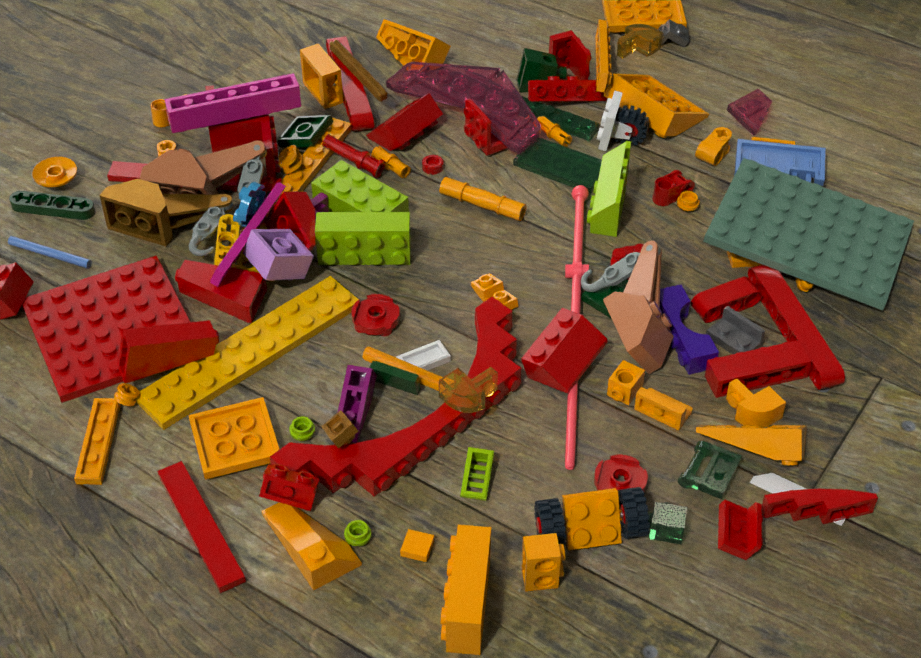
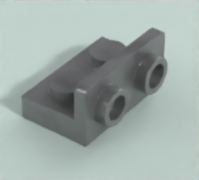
M727 306L723 309L722 318L707 329L706 334L710 335L714 343L729 353L736 354L761 348L765 330Z

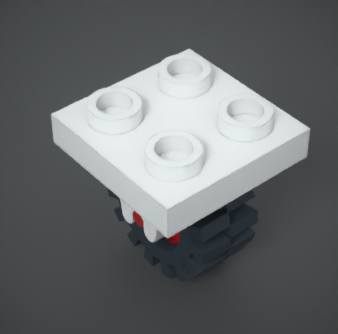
M614 91L612 99H607L601 127L596 139L600 140L599 150L607 151L610 137L614 138L615 142L620 140V145L630 141L631 144L633 143L636 146L639 142L642 143L647 136L650 124L649 117H646L645 111L641 113L639 107L637 110H634L635 106L632 105L630 109H628L627 105L623 106V108L619 107L622 92Z

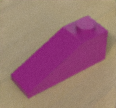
M347 365L338 412L341 410L358 430L355 438L350 443H358L372 401L377 378L372 368Z

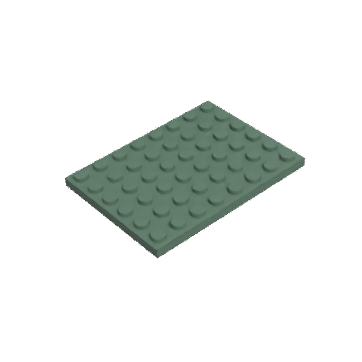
M743 158L705 234L703 242L883 310L914 220L889 212L881 207L870 205L862 200L843 195L840 192L824 188L819 184L805 181L797 176L786 174L775 168L767 167L754 160Z

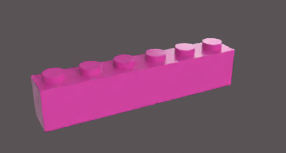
M294 73L164 99L172 133L205 128L211 125L301 107L300 88Z

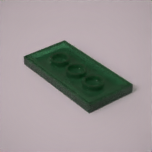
M535 135L513 159L514 166L573 188L578 185L585 186L589 194L594 190L595 181H598L602 162L601 159Z

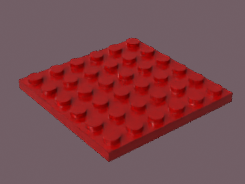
M157 255L28 296L22 303L61 403L123 382L117 367L123 329L190 322Z

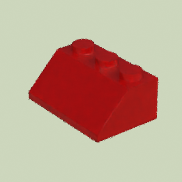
M428 93L406 105L366 136L389 151L396 148L402 150L411 144L409 140L412 137L415 140L425 133L423 131L424 128L430 129L438 123L437 119L443 113L431 94Z
M561 308L521 358L527 378L568 394L608 343V339L582 314Z

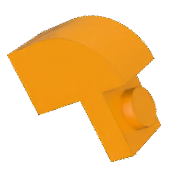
M738 379L729 382L726 400L730 406L737 409L735 420L744 426L758 425L764 428L782 419L786 401L770 386L753 394Z

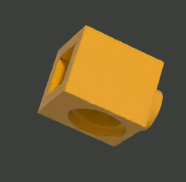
M623 360L608 379L607 396L629 406L636 397L637 391L643 387L645 370Z

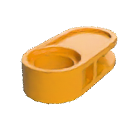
M295 145L287 147L278 156L279 165L284 169L285 174L294 172L302 164V154Z

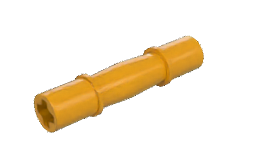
M444 177L440 184L439 192L441 194L458 199L460 202L466 201L478 207L495 211L497 215H504L521 221L525 216L527 205L509 199L504 195L501 197L486 190L469 186V183H463L449 177Z

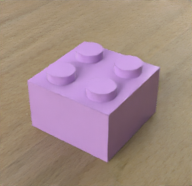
M251 229L243 254L268 281L305 279L314 256L291 229Z

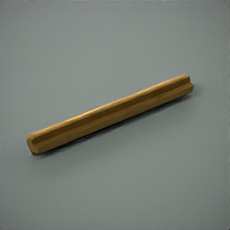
M338 40L331 41L329 44L330 50L380 102L387 100L388 92Z

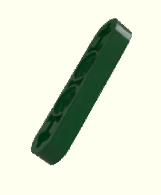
M16 191L9 197L11 207L16 212L87 220L95 215L93 201L88 198L30 191ZM47 202L45 205L37 206L38 203ZM61 205H68L65 208H58Z

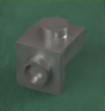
M669 19L657 31L658 44L662 45L669 38L685 47L689 42L687 28Z

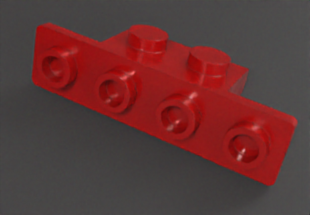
M549 76L548 80L528 81V100L530 102L607 100L604 97V92L596 91V80H579V76H568L567 80H560V76Z

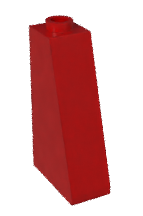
M184 260L182 266L175 273V281L178 283L180 293L247 323L253 322L267 292L266 280L260 273L231 268L219 286L216 287L210 283V280L218 265Z
M210 320L123 329L117 363L123 382L130 383L214 355L216 344L219 343L218 331L214 330Z

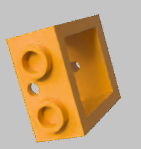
M319 44L300 49L303 84L324 109L342 104L341 69Z

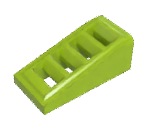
M468 447L460 497L487 500L494 459L493 450ZM472 461L487 463V465H475L472 464ZM471 470L484 471V472H485V475H484V474H477V473H470V471H471ZM469 478L484 480V483L471 482ZM467 487L481 488L483 490L482 493L467 491Z

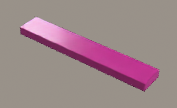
M280 182L275 185L216 268L210 283L216 287L219 286L244 250L251 229H259L283 193L285 185Z

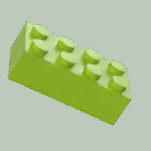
M340 160L311 182L313 198L321 192L328 196L329 212H409V200L406 195L343 160Z
M317 212L315 238L318 265H410V212Z

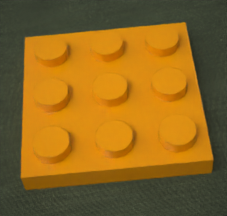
M264 397L188 415L205 480L269 464L270 456L279 450Z

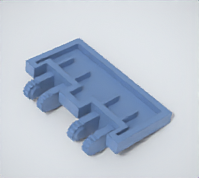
M738 139L735 174L743 158L786 174L797 176L808 182H811V177H813L814 183L823 186L825 181L826 148Z

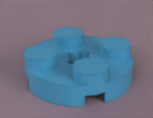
M252 182L248 188L242 187L239 193V200L241 202L239 208L234 213V222H237L242 227L248 225L265 201L266 192L261 190L265 188L264 185Z

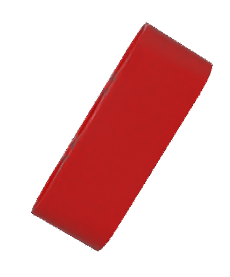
M744 276L696 294L690 304L705 323H710L721 319L723 309L727 306L737 312L755 306L761 300L762 294L748 277Z

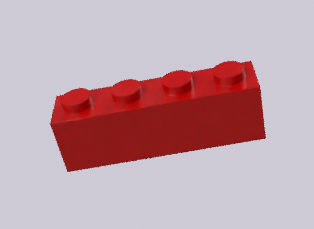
M800 340L784 342L778 345L707 360L705 378L714 396L718 398L727 396L729 382L738 379L750 391L808 378L812 360Z

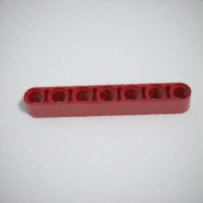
M347 37L326 39L328 55L341 69L343 103L349 122L352 124V131L373 129V114L363 84L330 50V42L338 40L352 54Z
M765 265L750 267L747 273L748 279L761 292L762 297L760 301L787 342L800 340L811 358L812 363L808 376L815 387L821 390L843 384L845 382V373L841 364L781 273Z

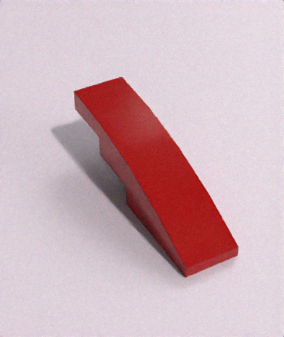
M818 488L790 490L764 495L762 514L764 519L790 513L793 521L819 516L823 524H828L873 513L878 497L876 493L848 489Z

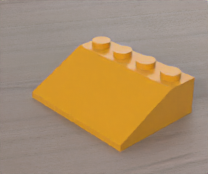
M614 73L611 83L604 94V97L607 99H612L614 91L622 92L619 107L623 108V106L627 105L628 109H630L632 105L635 106L634 110H637L639 107L641 113L645 111L646 117H649V128L654 129L655 134L662 138L677 136L709 116V113L650 75Z

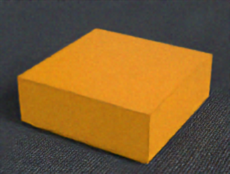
M408 529L400 550V556L427 562L434 543V535Z

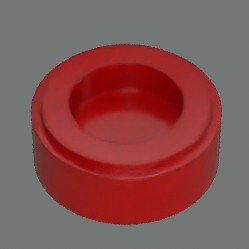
M428 155L423 158L422 170L425 173L435 175L443 171L444 161L440 156Z

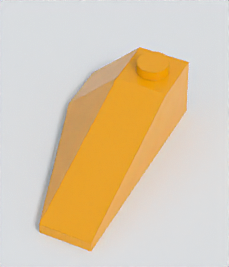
M386 19L383 20L376 36L384 47L394 55V58L403 65L406 71L421 77L443 65L451 47L433 36Z
M279 502L261 511L263 517L313 591L362 566V562L346 541L297 507Z

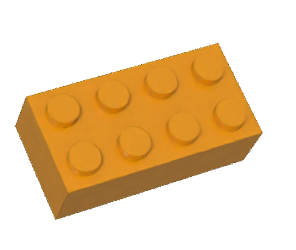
M458 525L456 536L451 535L450 540L451 558L448 559L447 564L448 582L445 583L444 587L445 605L441 610L440 621L442 625L441 640L446 641V652L480 655L491 560V527Z

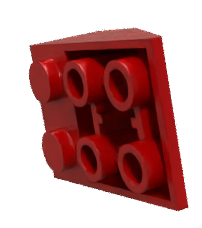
M17 262L0 266V320L15 316L18 313L34 283Z

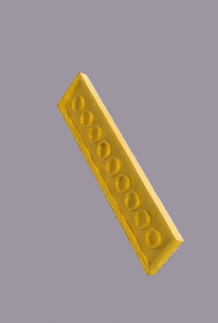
M329 276L218 343L214 355L182 365L139 391L138 398L135 399L136 403L165 430L352 313V307L359 299L333 277Z

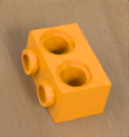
M557 533L523 536L521 570L525 592L556 589L559 587V577L564 576L562 561H565V550L563 544H558Z

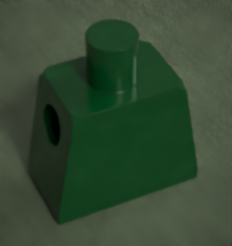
M524 48L516 79L519 92H528L529 80H548L549 76H560V79H566L567 68L558 67L555 55Z

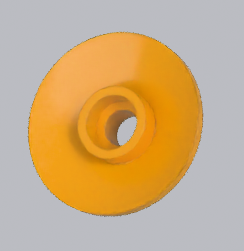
M51 157L39 162L34 167L32 176L34 181L43 187H59L75 178L77 166L69 158Z

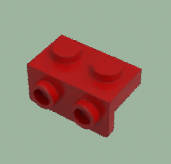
M268 464L263 473V483L259 497L311 511L320 479L314 477L309 472H295L288 470L286 466L281 464Z
M726 499L719 504V550L747 560L761 549L763 545L762 504L755 502L748 509Z

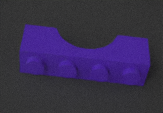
M680 284L660 289L659 308L662 314L665 313L672 323V326L669 328L674 337L670 346L672 349L675 348L680 365L684 366L688 375L706 371L707 360L718 357L719 351L710 335L693 332L682 323L688 317L690 299Z

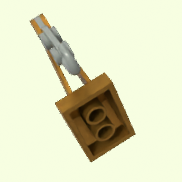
M141 179L108 186L99 195L107 229L165 247L173 239L171 229L198 221L193 227L192 239L188 245L189 251L196 256H207L215 250L213 246L206 250H200L197 246L202 241L208 240L217 231L220 217L233 209L232 197L229 194H162L158 184Z

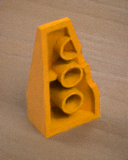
M699 425L696 427L697 433L773 460H782V465H798V461H802L805 456L807 425L767 426V428H762V426L745 425L741 427H736L735 425Z

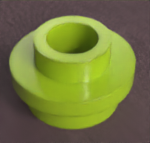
M297 417L289 427L290 435L298 441L308 440L315 434V425L308 417Z
M362 520L351 521L344 531L346 542L352 546L365 545L370 541L372 535L370 527Z

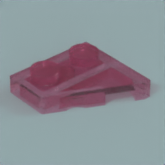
M756 89L728 104L727 111L754 136L757 134L770 109L772 100L760 89Z

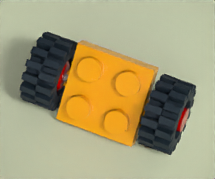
M641 487L618 491L616 488L562 495L563 511L558 498L535 502L534 515L537 535L557 533L558 544H563L564 547L566 544L568 550L622 543L621 532L625 539L648 536L649 534L648 505H646L647 500Z

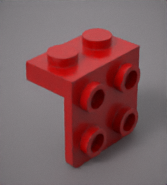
M572 30L551 35L549 38V53L555 55L558 67L570 69L575 76H579V80H588L590 76L589 64L592 57L590 50L583 45L581 39Z
M471 99L465 100L464 132L475 142L477 148L481 149L487 156L508 148L509 140Z

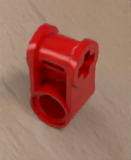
M674 170L656 179L652 200L658 206H669L677 201L682 192L693 191L695 183L682 176L680 170Z

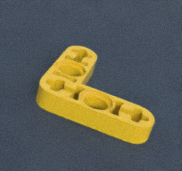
M225 214L219 219L214 265H219L232 247L224 246L221 241L228 240L234 244L238 239L240 225L233 221L234 215ZM227 224L231 225L230 232H226ZM243 252L236 260L238 264L235 265L234 263L231 267L258 272L255 267L247 268L242 264L245 261H249Z

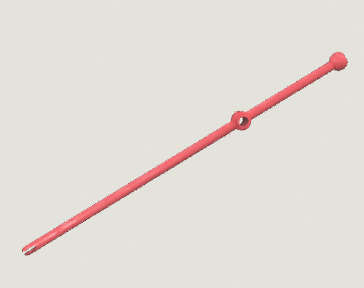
M582 185L574 187L571 193L573 200H575L573 263L565 265V278H572L571 311L579 314L581 312V278L589 270V264H582L584 201L589 196L588 189ZM578 381L567 395L565 468L567 470H572L575 467Z

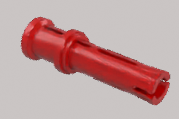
M327 134L323 140V147L352 161L358 169H364L372 173L374 178H378L382 174L386 165L384 160H378L370 156V153L367 151L361 152L330 134Z

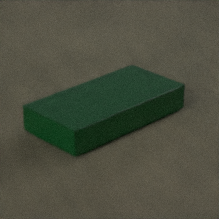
M372 361L369 367L376 373V382L414 395H418L421 389L417 374L378 361Z

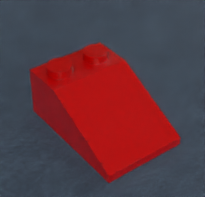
M284 191L264 223L267 229H291L311 252L315 246V208L307 192Z

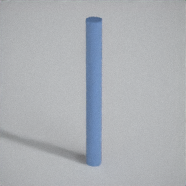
M10 236L8 239L9 245L89 269L92 261L14 236Z

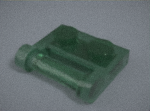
M698 441L694 448L695 454L686 471L682 472L679 476L678 483L683 488H694L722 499L741 462L742 455L705 441ZM704 457H711L702 477L696 476L695 474Z

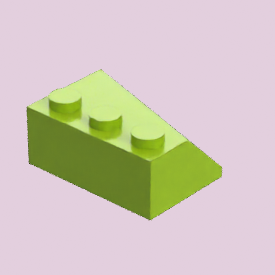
M630 141L624 142L602 157L599 178L594 184L593 194L595 195H592L590 202L592 210H588L587 214L590 233L617 237L627 187L631 149Z

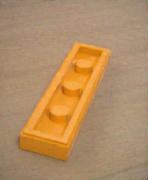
M94 398L74 477L76 484L102 485L121 406L114 398Z

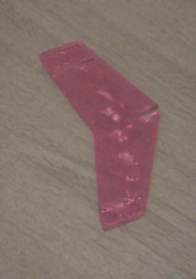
M409 62L386 81V88L394 92L418 98L430 93L435 102L463 109L465 108V100L471 99L490 119L491 133L511 151L519 155L541 134V124L504 70L500 72V68Z

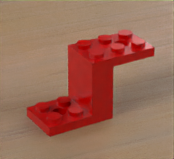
M214 85L205 86L206 91L213 90ZM264 114L248 119L208 126L212 153L257 140L263 142L267 149V155L265 156L267 176L272 175L274 179H277L276 173H280L276 132L275 129H271L275 128L274 115Z

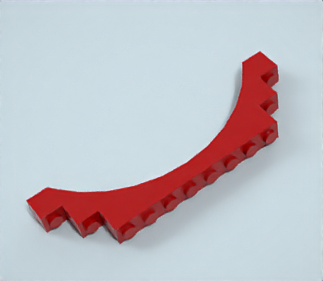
M492 296L475 308V328L478 343L476 355L469 373L456 392L430 415L412 426L385 437L342 445L340 448L336 445L289 442L270 456L271 465L281 464L286 466L288 470L309 472L314 477L319 478V482L333 494L340 488L346 487L352 479L374 497L381 491L387 490L395 480L408 474L412 467L420 461L426 460L430 453L438 447L444 446L452 436L462 432L469 423L480 418L487 409L497 405L504 396L511 391H515L520 386L521 367L512 361L517 353V339L508 333L512 328L513 311Z

